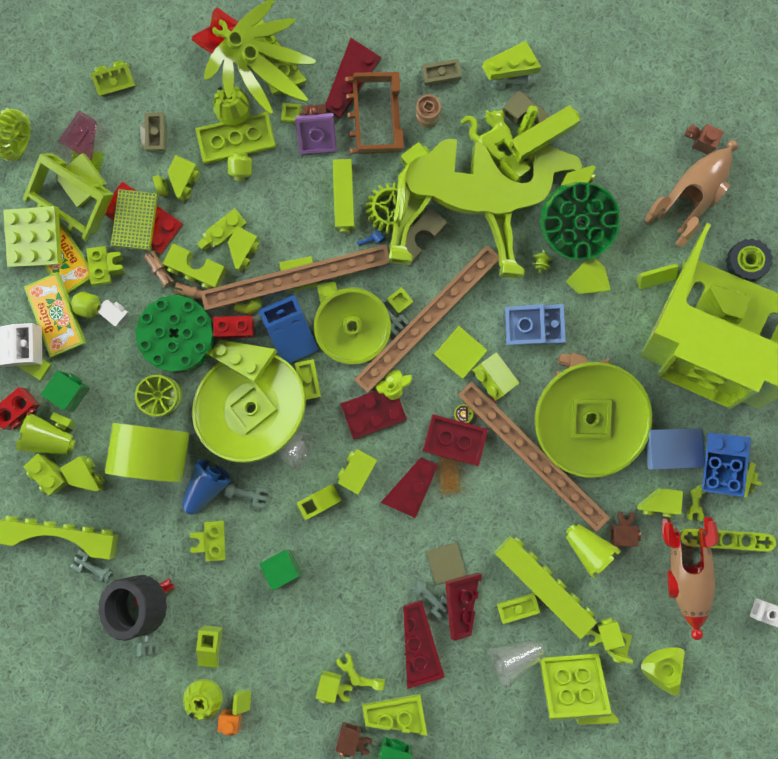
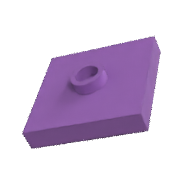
M333 113L295 116L300 154L337 151Z

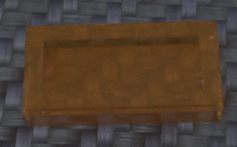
M437 456L441 494L461 492L458 461Z

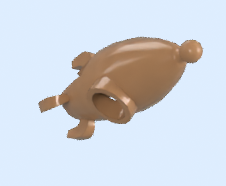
M731 140L727 143V148L716 150L696 161L679 179L668 197L662 196L655 201L644 219L645 224L650 225L656 217L661 220L677 199L686 197L693 202L694 210L677 231L681 235L675 245L682 247L699 229V218L710 206L713 208L730 187L727 179L732 165V151L737 150L738 143L735 140Z

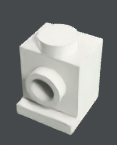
M108 299L101 304V309L98 311L99 314L119 329L133 315L129 311L124 310L125 308L118 302L112 303Z
M755 598L750 617L778 627V606Z

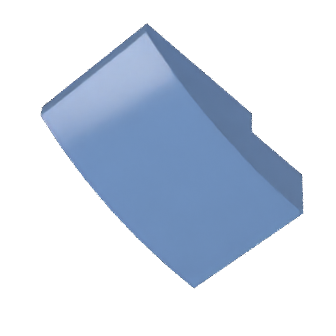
M564 304L505 307L507 345L567 344Z
M702 429L649 430V438L646 443L648 469L704 467Z

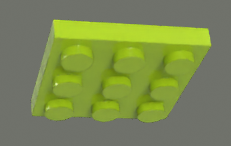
M48 206L3 210L7 267L62 265L59 207Z
M599 653L540 658L550 721L611 716L612 712Z

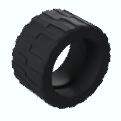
M137 575L112 581L105 587L98 604V614L104 630L116 640L123 641L155 632L162 625L167 609V599L163 588L156 580L146 575ZM130 592L135 596L139 606L137 622L132 620L127 609V598Z

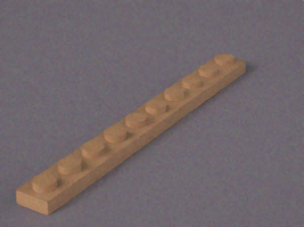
M382 245L200 291L204 308L208 311L391 263H388L389 253L387 246Z
M486 245L354 380L369 393L499 261V255Z
M470 382L457 395L595 532L610 519L475 384Z

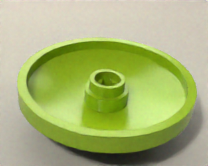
M355 287L337 290L327 296L317 309L314 319L316 340L324 353L338 362L345 364L367 362L375 358L384 349L390 337L391 321L388 310L381 299L368 290Z

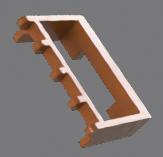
M399 72L354 73L353 77H346V83H353V94H347L346 99L354 100V113H347V118H355V131L348 132L349 137H356V148L349 149L350 154L402 152L404 146L403 129H400ZM390 82L393 144L361 145L357 83Z

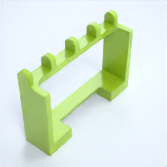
M53 153L40 154L23 200L29 202L33 199L38 203L37 207L54 206L38 195L48 171L51 169L97 200L87 226L82 225L59 209V219L61 218L69 223L68 230L73 232L75 228L83 233L82 239L87 241L91 234L98 231L114 194L100 184L89 185L66 170L67 163Z

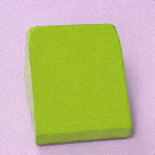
M251 690L236 691L233 700V715L250 710Z

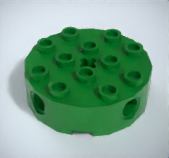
M575 181L562 185L548 196L541 208L539 225L542 238L551 250L567 259L586 260L598 257L611 247L619 234L620 210L618 203L608 190L597 184ZM578 218H581V219H580L581 222H582L581 224H577V223H578V221H577Z
M179 295L161 297L149 304L140 315L135 331L137 347L144 359L158 369L173 373L193 371L203 365L210 357L209 354L213 350L216 338L213 336V319L209 312L191 298ZM176 331L178 332L177 334L179 335L177 338L175 337V334H174Z

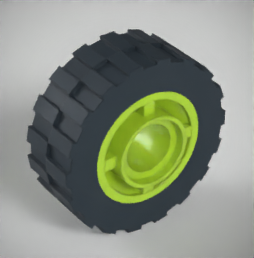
M744 239L735 244L727 253L726 268L730 274L750 282H755L770 271V267L773 264V255H771V250L760 240ZM746 257L752 260V265L746 262Z

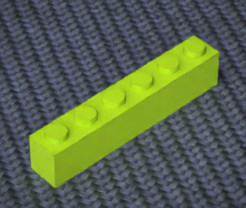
M509 536L494 553L582 639L597 623L593 619L595 614L587 606L583 609L579 605L581 600L573 592L569 595L564 590L567 586L560 579L555 581L550 576L553 572L546 565L541 567L536 562L539 558L531 551L527 553L522 548L524 543L517 537L513 539Z

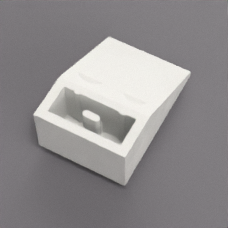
M34 323L0 326V367L42 365L41 326Z

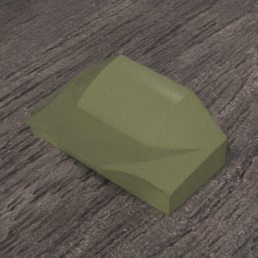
M163 112L144 113L145 121L140 126L141 147L145 148L147 152H165L167 149V122L165 114Z

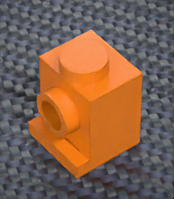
M223 709L219 715L217 732H222L226 736H232L241 731L242 713L233 715V710Z

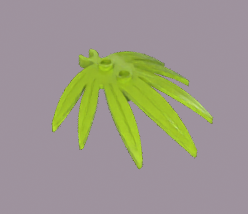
M266 0L252 9L238 22L232 31L227 28L226 22L220 19L219 24L223 27V30L219 31L214 27L212 31L216 36H222L225 40L210 56L204 72V80L207 81L217 73L222 61H224L222 82L225 95L230 99L234 86L233 63H236L246 88L257 103L269 114H273L269 101L247 66L273 88L292 98L306 102L308 98L281 70L259 53L289 64L314 65L316 63L315 59L297 51L254 40V38H263L280 33L295 23V18H287L266 22L252 28V26L259 23L267 15L275 0Z

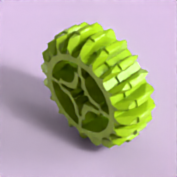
M6 108L0 112V157L7 161H17L22 158V154L25 153L31 136V122L28 116L20 110Z
M386 183V188L384 189L379 185V192L374 189L372 191L374 196L369 195L368 200L370 202L366 203V207L369 208L366 210V214L371 215L368 218L369 222L374 221V228L380 225V232L386 228V234L390 233V229H393L394 224L392 221L398 193L396 183H393V187H389V183ZM390 195L387 201L378 203L381 198ZM393 201L394 209L391 211V216H389L388 207ZM375 209L384 212L387 215V220L381 219Z

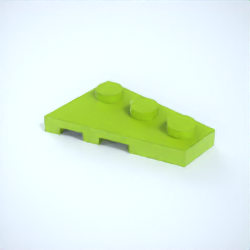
M524 41L485 60L482 68L490 81L539 73L541 65L527 41Z
M219 340L209 356L257 383L277 351L272 348Z
M420 694L362 704L365 726L401 730L405 733L413 732L427 736Z

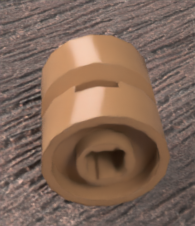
M431 94L424 95L417 101L416 120L423 127H432L439 121L441 103L436 96Z

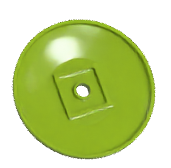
M277 355L274 356L257 383L219 362L205 375L195 393L192 418L197 436L208 450L224 460L236 463H250L266 459L283 449L297 433L305 413V389L295 369ZM252 404H255V411L252 413H248V407Z
M604 362L580 363L559 373L543 390L535 411V431L544 453L562 470L581 477L607 476L627 467L644 449L649 438V430L652 428V408L643 386L626 370ZM594 413L596 415L595 421L587 423V416Z

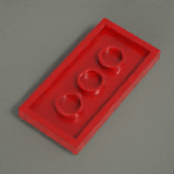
M123 181L114 191L112 200L105 213L113 221L115 219L119 189L136 191ZM158 206L156 207L151 248L162 255L184 224Z

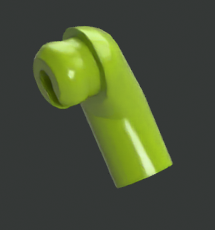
M255 298L247 304L236 303L234 311L252 315L261 309L262 299Z

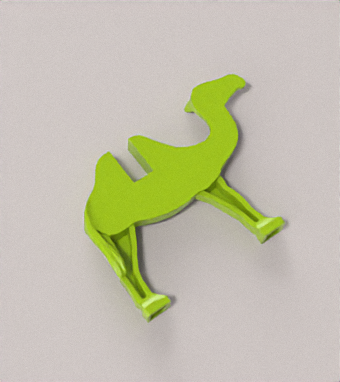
M457 139L443 140L430 153L409 162L398 175L397 202L394 212L388 263L411 264L413 256L405 247L407 232L411 224L433 200L456 212L484 214L491 226L498 249L499 276L514 279L522 278L525 269L519 266L514 259L513 234L510 225L512 213L542 202L551 190L554 173L582 169L581 161L577 156L547 145L529 156L533 163V177L528 183H518L504 176L495 165L487 148L483 144L476 142L471 152L470 174L455 172Z

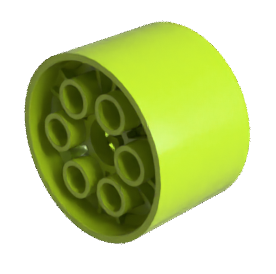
M112 423L105 473L137 479L183 482L190 433Z

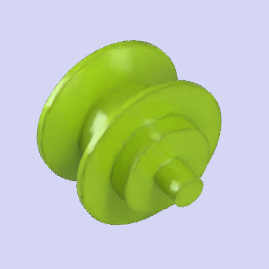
M545 250L533 256L537 260L535 263H532V266L538 270V273L551 268L548 265V261H552V258L546 254Z

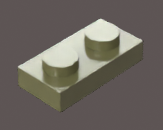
M459 59L425 64L421 68L425 86L461 80L462 78Z

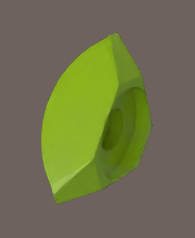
M677 647L654 651L643 660L641 670L656 686L676 696L680 693L685 651Z

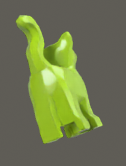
M503 110L485 111L487 116L484 117V120L493 129L480 136L477 135V119L470 115L464 116L460 121L461 125L471 124L469 130L471 140L475 143H481L487 148L495 165L499 164L497 160L500 161L506 156L504 152L498 150L500 146H506L512 153L509 148L512 135L510 128L504 123L505 113Z

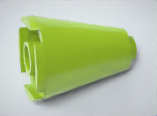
M29 414L26 416L20 429L21 440L17 439L16 450L20 452L68 454L69 451L72 452L74 450L76 441L73 440V435L34 414Z
M573 523L565 531L568 534L565 538L593 579L596 577L594 572L600 574L614 560V553L619 554L621 552L616 546L581 524L576 526Z

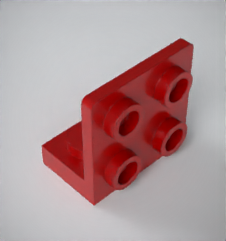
M218 7L212 12L210 26L193 35L191 39L211 54L225 40L222 36H216L212 31L214 27L219 31L223 30V27L219 24L220 19L226 22L227 28L230 31L238 24L237 20Z

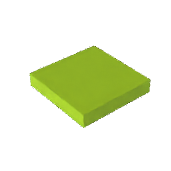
M84 153L80 154L65 168L89 185L100 184L103 187L107 185ZM57 174L55 176L76 207H81L92 198V196Z
M458 326L434 355L463 379L488 350Z

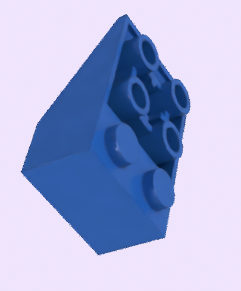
M295 295L259 310L266 329L282 359L292 363L319 351Z
M708 433L702 491L744 497L751 452V437Z

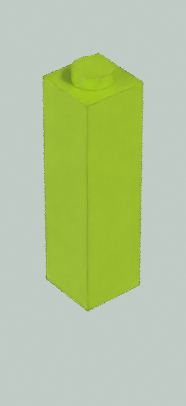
M569 105L512 139L509 148L518 162H521L576 129L581 121L580 115L576 109Z
M352 159L333 160L335 229L341 234L351 233V230H355Z

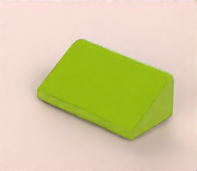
M678 264L639 274L636 277L639 289L676 280Z

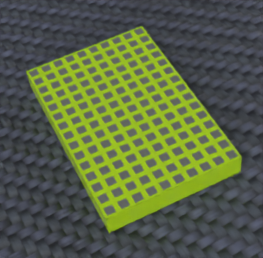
M119 189L111 246L151 251L158 200L156 193Z

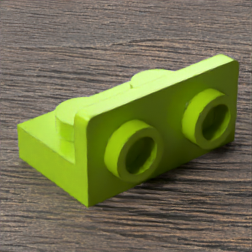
M123 60L113 62V67L106 68L105 65L94 68L95 72L90 74L98 96L136 86L129 63H124Z

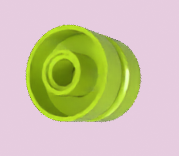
M151 375L144 378L138 384L135 391V400L139 409L147 415H168L174 412L181 404L182 389L179 383L169 376Z

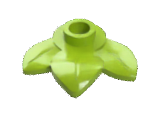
M393 370L386 375V380L380 381L376 385V389L379 393H384L390 400L398 399L403 393L402 389L411 383L412 375L402 376L399 370Z

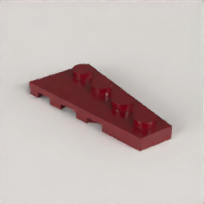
M351 37L325 103L326 110L333 113L339 119L353 101L346 99L347 94H353V83H346L345 78L353 77L354 73L373 72L381 61L379 55ZM357 83L358 92L365 83Z
M422 599L403 605L407 689L445 678Z

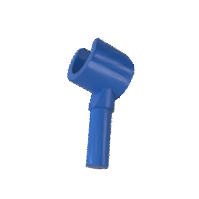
M375 231L368 238L358 241V244L361 246L373 240L379 244L385 240V237L380 231Z

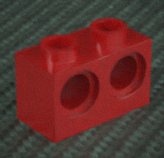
M252 316L213 317V336L217 339L256 338L255 318Z
M18 387L0 402V427L3 430L17 429L22 425L21 421L27 415L37 412L36 408L40 404L27 388ZM25 399L26 406L22 408L21 403ZM8 412L11 413V418L9 421L6 418Z

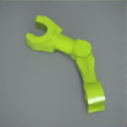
M702 484L691 490L692 505H689L687 511L688 520H692L693 514L697 513L698 520L703 521L704 514L700 506V498L706 491H702Z
M349 652L345 654L348 660L347 663H343L340 658H337V665L344 672L347 671L354 686H370L375 690L383 691L385 679H369L359 676L353 668L354 663Z

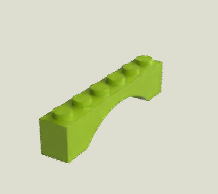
M7 515L6 518L0 519V544L15 546L30 538L42 535L57 536L77 544L90 557L108 560L115 558L119 534H113L114 530L101 529V532L94 531V527L82 526V529L75 528L74 524L57 526L54 521H44V524L37 523V519L25 518V521L18 520V516Z

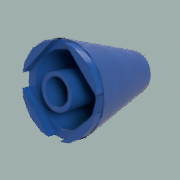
M197 460L182 502L183 510L190 515L200 513L231 481L229 480L230 475L217 464L214 468L209 465L210 461Z

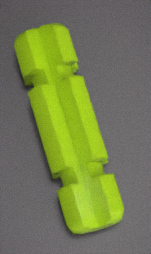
M532 105L528 107L527 113L517 131V136L532 127L535 121L534 118L538 115V107Z

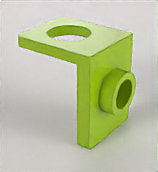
M621 632L622 637L626 640V645L623 648L608 650L607 653L617 663L624 664L627 662L633 664V659L627 655L632 635Z

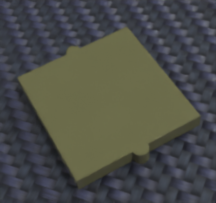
M457 542L445 546L440 545L439 548L426 551L436 584L466 576Z

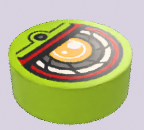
M465 404L459 405L454 410V418L457 421L468 423L473 418V411Z

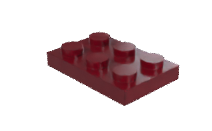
M377 390L340 403L353 440L407 420L400 399L390 400L384 393H379Z
M432 414L422 452L479 467L488 429Z

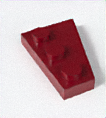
M420 457L380 503L416 518L438 464Z

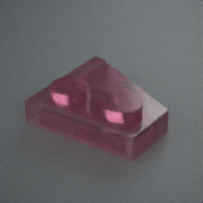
M79 110L58 141L79 155L82 153L86 154L89 160L92 161L97 122Z

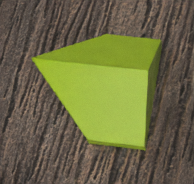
M596 258L587 259L565 281L578 294L611 290L606 269Z

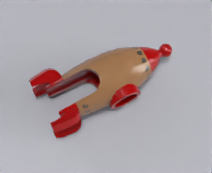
M704 517V528H699L700 560L695 565L686 566L682 564L680 532H678L677 528L673 529V523H671L670 518H664L662 522V537L665 544L671 547L670 570H667L669 598H675L683 617L693 627L691 637L695 640H701L703 632L700 628L709 616L715 595V570L711 547L715 546L719 541L718 528L712 517Z

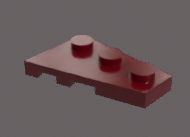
M480 573L445 581L450 638L454 641L472 635L475 617L474 604L475 599H478L479 595L477 591L478 581H481L482 577Z

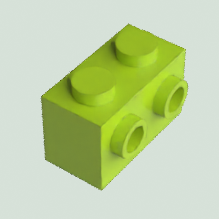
M497 352L473 369L477 379L482 382L489 395L495 401L519 384Z
M356 449L355 452L351 451L346 460L349 464L346 469L342 467L337 478L340 479L338 484L359 494L377 459Z
M47 453L36 454L23 466L27 471V476L35 480L40 485L39 489L46 495H56L68 485L62 471Z

